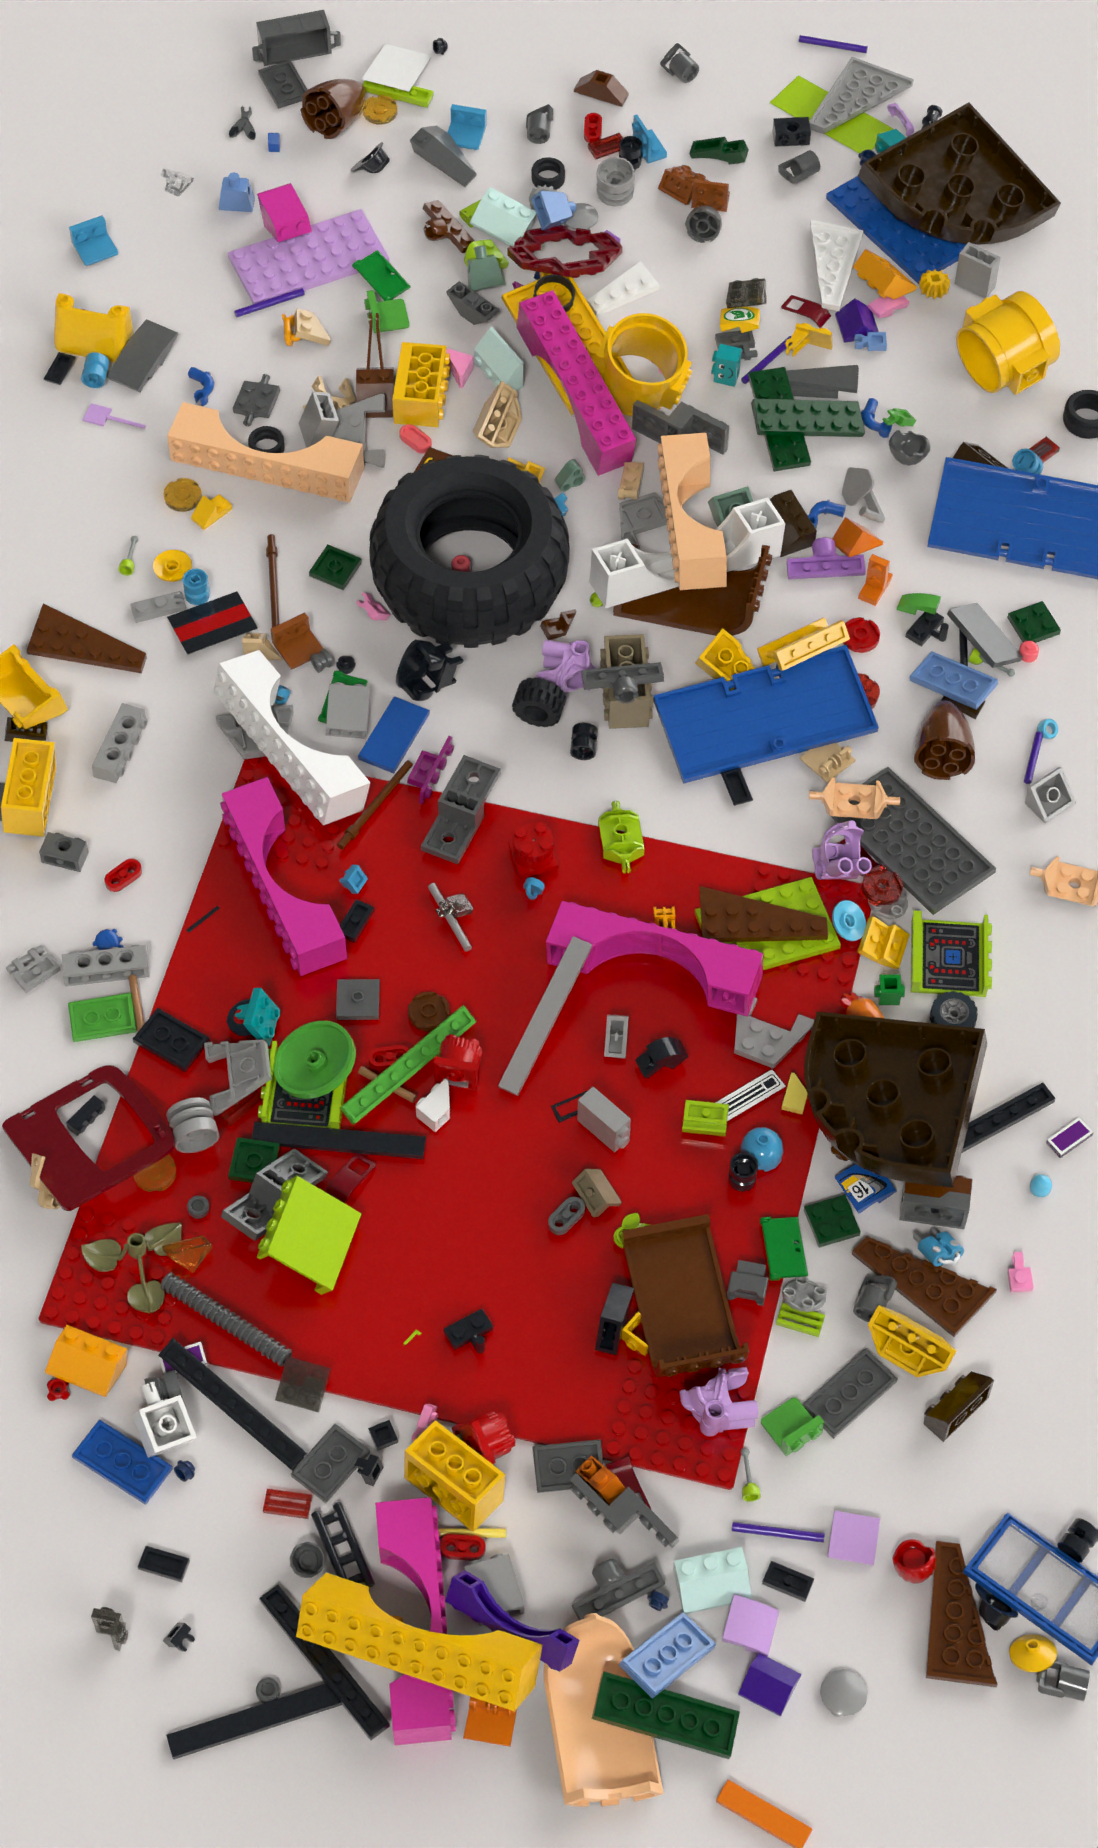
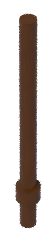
M270 534L267 536L268 547L266 548V556L269 562L271 621L273 628L279 625L276 567L278 549L275 546V536Z
M407 760L356 822L345 830V835L337 843L338 848L343 850L350 840L356 838L360 828L413 766L412 762Z

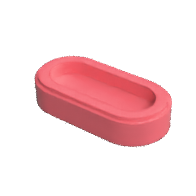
M408 424L400 428V439L416 452L426 453L429 447L432 448L431 438L414 425Z

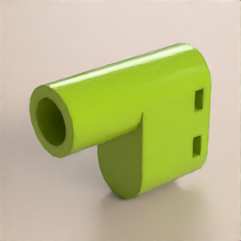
M481 199L459 211L460 217L470 228L474 227L470 224V221Z

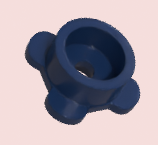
M867 149L859 153L858 157L861 160L859 164L862 166L863 162L876 155L875 152Z

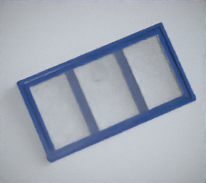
M1009 1513L1005 1514L1004 1518L966 1566L963 1573L1092 1666L1098 1658V1576Z

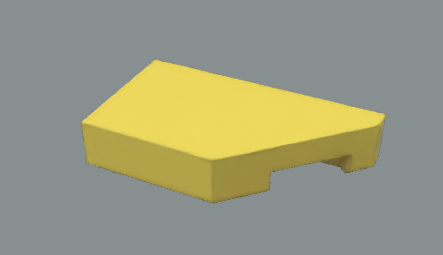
M791 1072L782 1110L803 1114L808 1094L796 1074Z

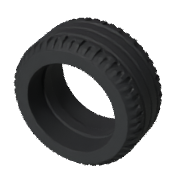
M1081 390L1072 394L1066 401L1063 422L1069 432L1085 439L1098 438V419H1085L1075 412L1080 409H1091L1098 412V391Z

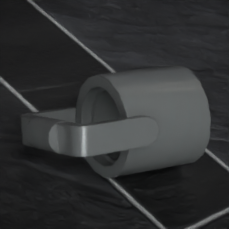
M676 43L660 62V65L672 76L675 74L684 83L691 82L699 72V65L689 57L691 54L679 43ZM679 48L684 51V52H679L678 54H676V52H677V50H678ZM668 61H670L669 69L665 66Z
M549 104L527 114V138L532 143L543 144L550 138L553 108Z
M809 150L778 165V172L791 183H797L819 172L821 166L817 155ZM790 167L794 176H792V174L789 173L786 169Z
M883 1275L867 1276L858 1293V1299L853 1309L854 1314L858 1318L869 1322L878 1305L886 1308L897 1286L895 1279ZM871 1283L889 1285L887 1290L884 1291L877 1286L871 1285Z
M1055 1661L1050 1668L1059 1670L1056 1688L1044 1685L1047 1669L1037 1672L1036 1681L1038 1682V1691L1040 1693L1059 1698L1068 1697L1080 1701L1085 1700L1090 1677L1089 1670L1068 1666L1067 1663Z

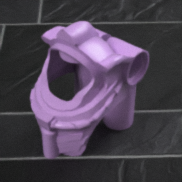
M544 640L542 655L544 656L543 667L553 670H543L537 674L536 678L553 682L564 693L584 688L581 670L596 669L590 662L588 643L583 640L572 641L570 644Z
M850 820L832 826L825 832L820 847L812 848V858L817 879H857L859 875L866 874L871 870L870 860L866 857L860 858V839L864 830L858 828L855 821ZM834 835H843L846 845L828 843V841Z
M747 1367L728 1369V1371H726V1368H719L716 1377L710 1379L705 1386H696L689 1391L684 1389L679 1392L683 1407L692 1412L695 1419L700 1423V1430L704 1435L714 1436L718 1432H723V1430L755 1427V1419H758L757 1401L732 1403L728 1393L729 1390L739 1388L746 1382L749 1374Z

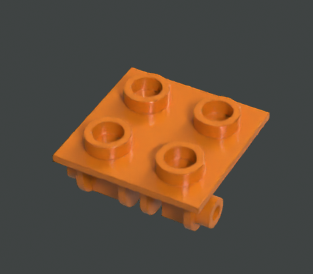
M470 1697L463 1739L510 1747L517 1709L514 1712Z

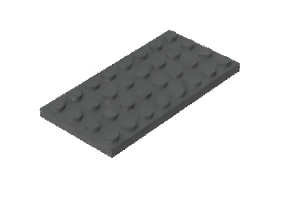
M889 767L883 769L862 784L876 785V780L880 781L886 795H888L887 797H900V806L887 804V808H884L878 819L831 816L837 823L850 820L855 821L856 826L864 830V833L861 835L860 845L880 865L882 864L932 915L996 873L995 866ZM852 800L849 802L852 805L859 804V802L856 800Z

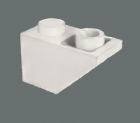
M446 1079L440 1084L437 1083L432 1088L431 1093L426 1098H421L416 1105V1117L434 1132L450 1119L449 1083Z

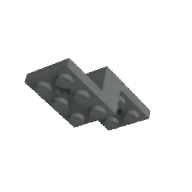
M636 400L633 404L632 429L661 444V436L706 433L709 448L722 455L726 453L728 449L729 425L723 421H719L682 401L669 416L639 400Z
M463 755L438 800V816L421 845V851L459 864L484 819V803L501 774L500 768ZM471 777L479 778L477 782H470L468 779ZM445 837H452L454 839L452 842L443 841Z
M292 1149L257 1172L250 1192L224 1209L221 1217L256 1241L267 1232L266 1225L273 1217V1207L277 1200L280 1199L282 1194L281 1187L286 1180L299 1176L315 1186L326 1178L328 1172L296 1149Z
M577 1473L569 1479L572 1484L570 1487L571 1491L580 1500L585 1498L588 1501L586 1505L596 1517L601 1514L604 1518L603 1524L612 1533L617 1531L621 1534L640 1515L639 1521L648 1530L653 1528L657 1532L655 1536L664 1547L669 1545L673 1548L679 1542L678 1537L629 1487L608 1506Z

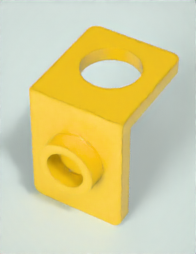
M637 1312L622 1329V1339L631 1350H637L646 1356L648 1345L632 1333L641 1320V1314Z

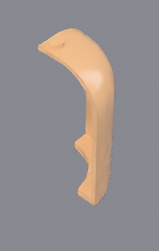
M597 1613L587 1614L584 1616V1619L576 1621L563 1629L580 1640L572 1664L558 1672L544 1663L543 1670L564 1804L588 1807L589 1802H600L601 1807L619 1805V1800L633 1797L634 1802L662 1795L663 1788L653 1737L591 1719L603 1671L633 1680L619 1664L621 1660L634 1651V1648L626 1634L615 1622L599 1616Z

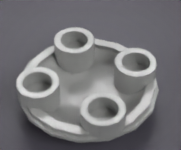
M575 203L576 211L572 213V217L563 223L564 226L572 229L590 230L597 223L598 212L589 204Z
M880 882L869 893L868 903L872 911L878 916L886 919H896L904 915L908 909L907 892Z
M796 1277L795 1281L785 1285L782 1297L791 1308L798 1311L811 1312L823 1307L826 1302L827 1290L823 1286L809 1281L807 1277Z
M842 1669L833 1671L826 1676L822 1682L820 1694L822 1702L834 1716L840 1717L854 1715L860 1711L866 1704L868 1692L865 1682L859 1675L853 1671Z

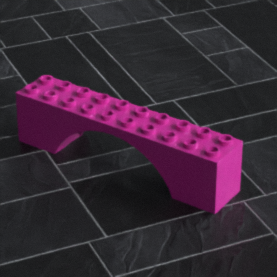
M552 290L519 302L516 328L532 357L536 355L542 357L551 366L560 380L575 415L581 446L597 475L599 476L623 467L625 462H632L636 438L555 292Z
M268 777L222 793L223 802H220V806L223 811V821L225 825L229 824L231 828L229 829L231 838L238 843L236 845L240 857L244 856L246 860L244 864L247 872H252L253 877L251 878L254 887L260 889L261 893H259L261 902L263 905L267 904L268 906L267 913L271 921L274 920L276 923L274 925L278 937L282 936L284 940L282 945L286 954L290 953L292 957L290 962L293 969H297L300 976L347 959L345 936L330 905L315 904L295 898L281 889L266 869L269 851L277 838L285 831L283 808Z
M561 902L546 940L548 964L554 966L559 965L573 936L592 944L593 947L580 971L588 974L596 966L609 959L626 954L644 953L668 958L682 965L698 980L704 990L709 1007L747 1017L763 976V953L757 950L741 948L735 944H726L715 939H706L693 933H683L674 928L660 927L654 923L638 921L635 918L618 916L612 912L599 911L596 908L580 906L574 902Z
M431 1497L376 1502L380 1563L398 1570L415 1584L423 1595L430 1611V1631L447 1634L436 1505H432ZM406 1674L389 1684L394 1745L452 1740L451 1732L456 1731L454 1709L449 1710V1708H454L452 1690Z

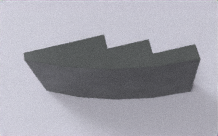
M146 319L121 351L107 375L108 379L141 393L147 379H152L157 367L163 365L179 335L178 332Z

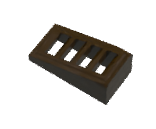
M7 717L4 741L13 742L14 738L46 741L47 722L24 729L23 732L14 724L13 718Z

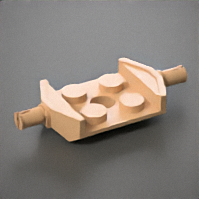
M832 778L824 791H809V800H822L821 803H824L829 816L878 819L884 808H887V804L900 806V797H887L888 795H886L880 781L877 780L876 785L835 783L836 778ZM852 800H856L859 802V804L852 805L849 802Z
M1056 857L1044 870L1031 866L1029 875L1042 877L1041 881L1044 882L1045 893L1048 896L1093 907L1098 904V871L1059 862L1060 857ZM1075 882L1080 887L1072 888L1069 884Z

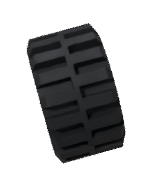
M527 678L519 683L512 703V710L517 717L521 718L520 720L537 727L554 726L560 720L566 696L564 691L551 681Z

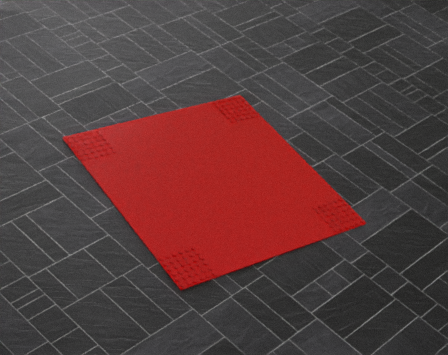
M267 756L244 759L234 789L268 777L283 808L285 831L272 845L266 860V869L274 882L295 898L315 904H329L339 926L355 899L373 906L374 913L355 943L345 939L347 959L300 976L298 970H294L291 965L290 958L292 957L290 953L286 954L282 942L284 940L282 936L278 937L275 931V921L269 919L267 904L263 905L259 896V893H261L260 889L254 887L251 878L253 877L252 872L248 873L246 870L244 856L240 857L236 846L238 843L231 838L229 832L231 828L229 824L225 825L222 818L150 1016L159 1008L208 1036L209 1042L213 1044H220L225 1041L239 1043V1041L256 1040L252 1034L238 1036L233 1033L228 1027L227 1015L230 1009L238 1002L250 1000L254 988H262L280 1009V1017L277 1020L275 1034L272 1038V1041H277L278 1048L294 1030L315 1021L337 1023L345 1028L352 1037L356 1048V1058L353 1068L347 1076L344 1103H346L371 1082V1080L358 1074L361 1066L378 1075L384 1071L375 1070L369 1065L368 1056L371 1050L396 1045H404L410 1049L431 1032L418 1030L411 1024L408 1019V1005L416 995L422 992H435L447 1000L450 1015L464 1005L476 1021L459 1038L476 1039L479 1041V1046L483 1051L478 1070L477 1090L472 1091L449 1086L450 1119L434 1132L416 1117L418 1101L423 1097L426 1098L436 1085L434 1083L433 1058L400 1086L417 1095L414 1103L392 1092L353 1125L342 1112L340 1129L425 1136L426 1145L424 1159L360 1154L375 1163V1167L352 1191L345 1203L360 1212L361 1216L332 1291L321 1295L314 1291L317 1285L314 1281L270 1256L262 1259L257 1258L260 1250L258 1249L259 1243L265 1235L254 1241L221 1217L223 1210L247 1195L252 1186V1183L229 1180L228 1174L237 1137L252 1139L254 1122H262V1119L258 1118L259 1105H263L264 1100L261 1099L262 1086H260L219 1115L214 1116L213 1120L216 1122L220 1137L213 1146L194 1153H183L174 1147L173 1151L163 1159L79 1206L41 1309L39 1322L62 1329L69 1325L99 1338L161 1352L172 1338L183 1347L201 1342L207 1364L421 1415L425 1404H432L437 1406L438 1420L454 1424L468 1422L489 1411L497 1414L501 1412L507 1419L510 1434L516 1439L541 1445L601 1439L603 1460L613 1462L629 1455L632 1467L732 1490L741 1459V1449L744 1446L748 1428L723 1430V1432H718L714 1436L704 1435L700 1430V1423L695 1419L692 1412L683 1407L679 1392L684 1389L689 1391L696 1386H705L710 1379L716 1377L719 1368H726V1371H728V1369L747 1367L749 1374L746 1382L739 1388L729 1390L728 1393L732 1403L755 1400L783 1283V1278L775 1281L769 1279L770 1272L762 1225L759 1219L762 1217L774 1219L799 1216L819 1132V1126L814 1118L808 1096L803 1114L782 1110L791 1072L796 1074L806 1089L804 1064L811 1030L774 1069L734 1054L737 1014L709 1007L704 990L698 980L677 962L653 954H626L599 964L588 974L579 973L519 1095L516 1096L499 1088L498 1085L558 967L548 964L546 940L562 901L574 902L588 908L593 907L607 913L612 912L626 918H635L645 923H654L653 907H656V909H662V907L672 909V906H674L676 930L687 934L693 933L702 937V931L695 916V909L700 908L699 886L737 896H745L812 877L832 925L834 907L839 902L845 900L852 901L861 908L867 924L872 910L868 903V895L875 887L842 879L819 880L816 878L815 873L642 836L644 856L630 862L631 872L627 873L626 869V873H623L621 863L603 858L602 840L598 826L488 802L484 803V819L459 864H455L421 851V845L438 816V800L442 792L432 791L430 798H426L422 805L419 803L422 788L400 783L395 786L360 828L356 838L350 840L342 850L338 848L337 843L345 835V830L356 822L389 781L365 776L370 781V787L363 811L322 825L308 806L302 802L299 795L292 790L285 778L280 775L276 767L269 762ZM533 822H542L552 831L554 852L559 869L519 878L508 841L513 840L515 831L519 826ZM617 831V833H619V834H624V833H626V832ZM445 837L443 839L444 842H452L454 840L452 837ZM352 864L358 865L368 878L358 894H352L339 881L340 878L345 876V871ZM526 878L539 879L545 885L542 894L538 895L535 900H530L526 895V890L523 887ZM430 884H436L471 944V950L464 951L428 889ZM216 906L220 908L188 933L186 931ZM833 925L841 944L840 949L763 970V976L755 996L757 1004L751 1017L791 1031L798 1014L815 1020L817 1011L846 1014V1009L839 1001L844 993L849 994L852 992L861 956L858 953V948L862 937L856 941L845 940L837 933ZM379 979V1020H337V980ZM607 1014L629 1016L625 1058L604 1057ZM665 1037L679 1039L689 1057L674 1069L664 1066L651 1077H643L635 1059L647 1051L646 1046L653 1041ZM272 1041L270 1046H268V1049L272 1048ZM138 1046L127 1076L151 1102L171 1133L173 1131L170 1129L166 1113L174 1104L189 1098H204L210 1102L211 1095L230 1089L227 1057L209 1063L206 1060L205 1048L187 1071L183 1072ZM770 1070H773L786 1086L727 1121L726 1136L682 1132L686 1100L716 1103ZM594 1087L631 1119L630 1141L624 1148H619L614 1153L577 1120L578 1115L559 1123L551 1106L582 1092L589 1091ZM121 1096L95 1163L103 1171L114 1168L152 1146L155 1142L144 1123ZM581 1097L555 1107L560 1117L578 1110V1100ZM765 1127L773 1130L779 1135L783 1143L784 1151L779 1165L766 1172L758 1170L756 1184L749 1191L742 1192L733 1189L728 1180L730 1162L733 1156L740 1153V1146L744 1136L755 1128ZM280 1147L278 1159L292 1149H296L328 1172L326 1178L315 1185L325 1192L334 1176L356 1153ZM356 1159L348 1168L362 1176L370 1166ZM585 1169L602 1170L622 1203L619 1206H609L599 1217H593L585 1205L583 1217L567 1233L563 1235L553 1234L548 1227L550 1215L566 1199L570 1197L581 1199L572 1182ZM194 1196H203L209 1202V1213L201 1219L193 1218L188 1213L187 1203ZM571 1209L570 1211L573 1212V1213H575V1212H577L578 1210H577V1209ZM638 1213L640 1223L654 1225L708 1214L710 1219L709 1227L726 1296L732 1271H737L738 1260L766 1265L764 1277L768 1278L764 1306H759L755 1300L739 1297L728 1300L740 1347L742 1348L743 1343H748L749 1355L747 1360L741 1363H729L716 1368L709 1367L696 1372H684L671 1377L663 1376L657 1378L648 1353L644 1356L637 1350H631L623 1339H621L617 1355L595 1350L600 1316L612 1283L632 1287L624 1249L618 1247L613 1239L615 1231L622 1227L623 1219L627 1215ZM170 1223H181V1245L174 1254L159 1256L154 1252V1249L152 1251L146 1249V1253L142 1257L145 1282L158 1281L161 1284L163 1278L168 1273H174L175 1276L180 1277V1280L183 1279L186 1283L191 1284V1287H196L197 1291H202V1295L206 1294L208 1298H213L214 1301L219 1302V1305H223L225 1309H230V1313L234 1312L236 1316L241 1317V1320L245 1319L247 1323L252 1324V1327H257L258 1331L262 1330L264 1334L269 1335V1338H274L275 1342L279 1341L281 1345L286 1346V1349H291L292 1355L289 1361L282 1367L278 1366V1362L274 1363L272 1359L266 1357L267 1355H261V1351H255V1348H251L250 1344L246 1345L244 1340L240 1341L238 1337L233 1336V1333L229 1334L227 1330L222 1329V1326H217L216 1322L212 1323L210 1319L205 1318V1315H200L199 1312L194 1311V1308H189L188 1304L185 1305L183 1301L177 1300V1297H172V1293H166V1290H164L163 1304L157 1311L145 1313L134 1309L128 1302L127 1294L132 1286L142 1284L138 1259L131 1257L127 1250L123 1259L117 1260L115 1269L101 1272L93 1269L85 1261L81 1246L98 1240L110 1239L116 1241L120 1245L121 1251H123L124 1244H127V1239L131 1234L140 1233L145 1236L149 1230ZM561 1223L556 1224L557 1227L563 1226ZM634 1292L626 1325L638 1312ZM483 1309L493 1325L492 1331L482 1335L485 1339V1351L481 1354L478 1353L471 1342L454 1350L444 1335L443 1329ZM640 1322L632 1333L645 1342ZM416 1329L422 1333L420 1335L416 1334L407 1344H403Z

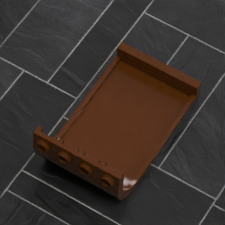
M632 544L635 548L639 549V545ZM762 545L761 557H759L755 567L743 571L732 570L727 572V587L680 590L679 587L616 605L613 609V616L717 636L722 629L732 636L743 633L751 626L754 613L758 612L761 601L758 598L763 596L765 585H762V583L767 581L769 571L766 570V567L770 566L772 561V555L769 554L770 546Z
M708 1214L623 1230L621 1234L637 1309L641 1314L640 1322L644 1339L648 1345L649 1359L657 1378L663 1376L671 1377L684 1372H696L709 1367L716 1368L729 1363H741L747 1360L749 1355L748 1343H743L741 1348L736 1336L709 1227L710 1219Z

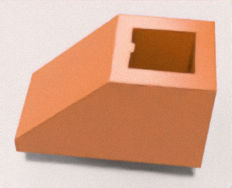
M592 1455L575 1471L607 1505H610L626 1490L617 1476Z

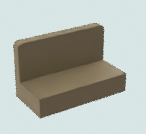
M585 1169L572 1182L593 1217H599L609 1206H619L622 1203L600 1169Z

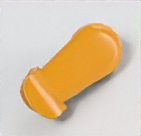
M282 314L285 343L287 346H293V342L301 339L295 337L292 331L295 324L294 315L286 317L285 314Z

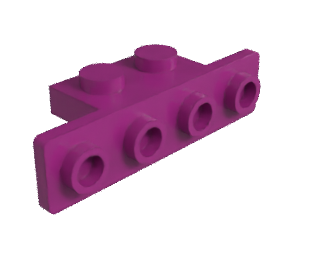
M448 736L439 755L422 750L408 777L407 784L422 788L419 797V803L422 805L426 798H430L433 784L438 783L439 772L445 769L447 756H451L453 753L452 736Z

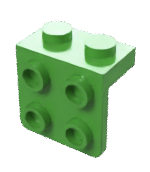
M374 290L367 291V299H364L365 310H369V313H372L374 333H377L376 313H379L380 332L409 328V319L403 299L377 302Z
M794 1397L761 1419V1425L784 1455L788 1456L792 1452L799 1451L810 1440L817 1439L823 1433L824 1421L819 1415L812 1418L800 1401Z

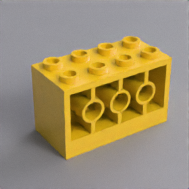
M402 342L392 399L394 424L439 427V420H443L444 409L441 408L446 403V394L444 393L448 390V380L446 379L450 377V366H447L450 362V354L447 353L446 345Z
M13 739L1 803L4 833L45 836L56 774L55 742Z
M436 1420L405 1450L404 1478L425 1495L431 1497L435 1503L472 1532L503 1502L505 1473Z

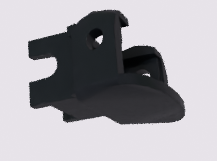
M415 639L410 643L402 656L396 674V684L412 700H428L434 691L437 693L441 688L456 683L457 680L453 677L457 665L462 664L464 660L460 656L454 658L446 656V654L453 650L448 643L434 646L432 642ZM427 675L436 686L430 688L422 678Z

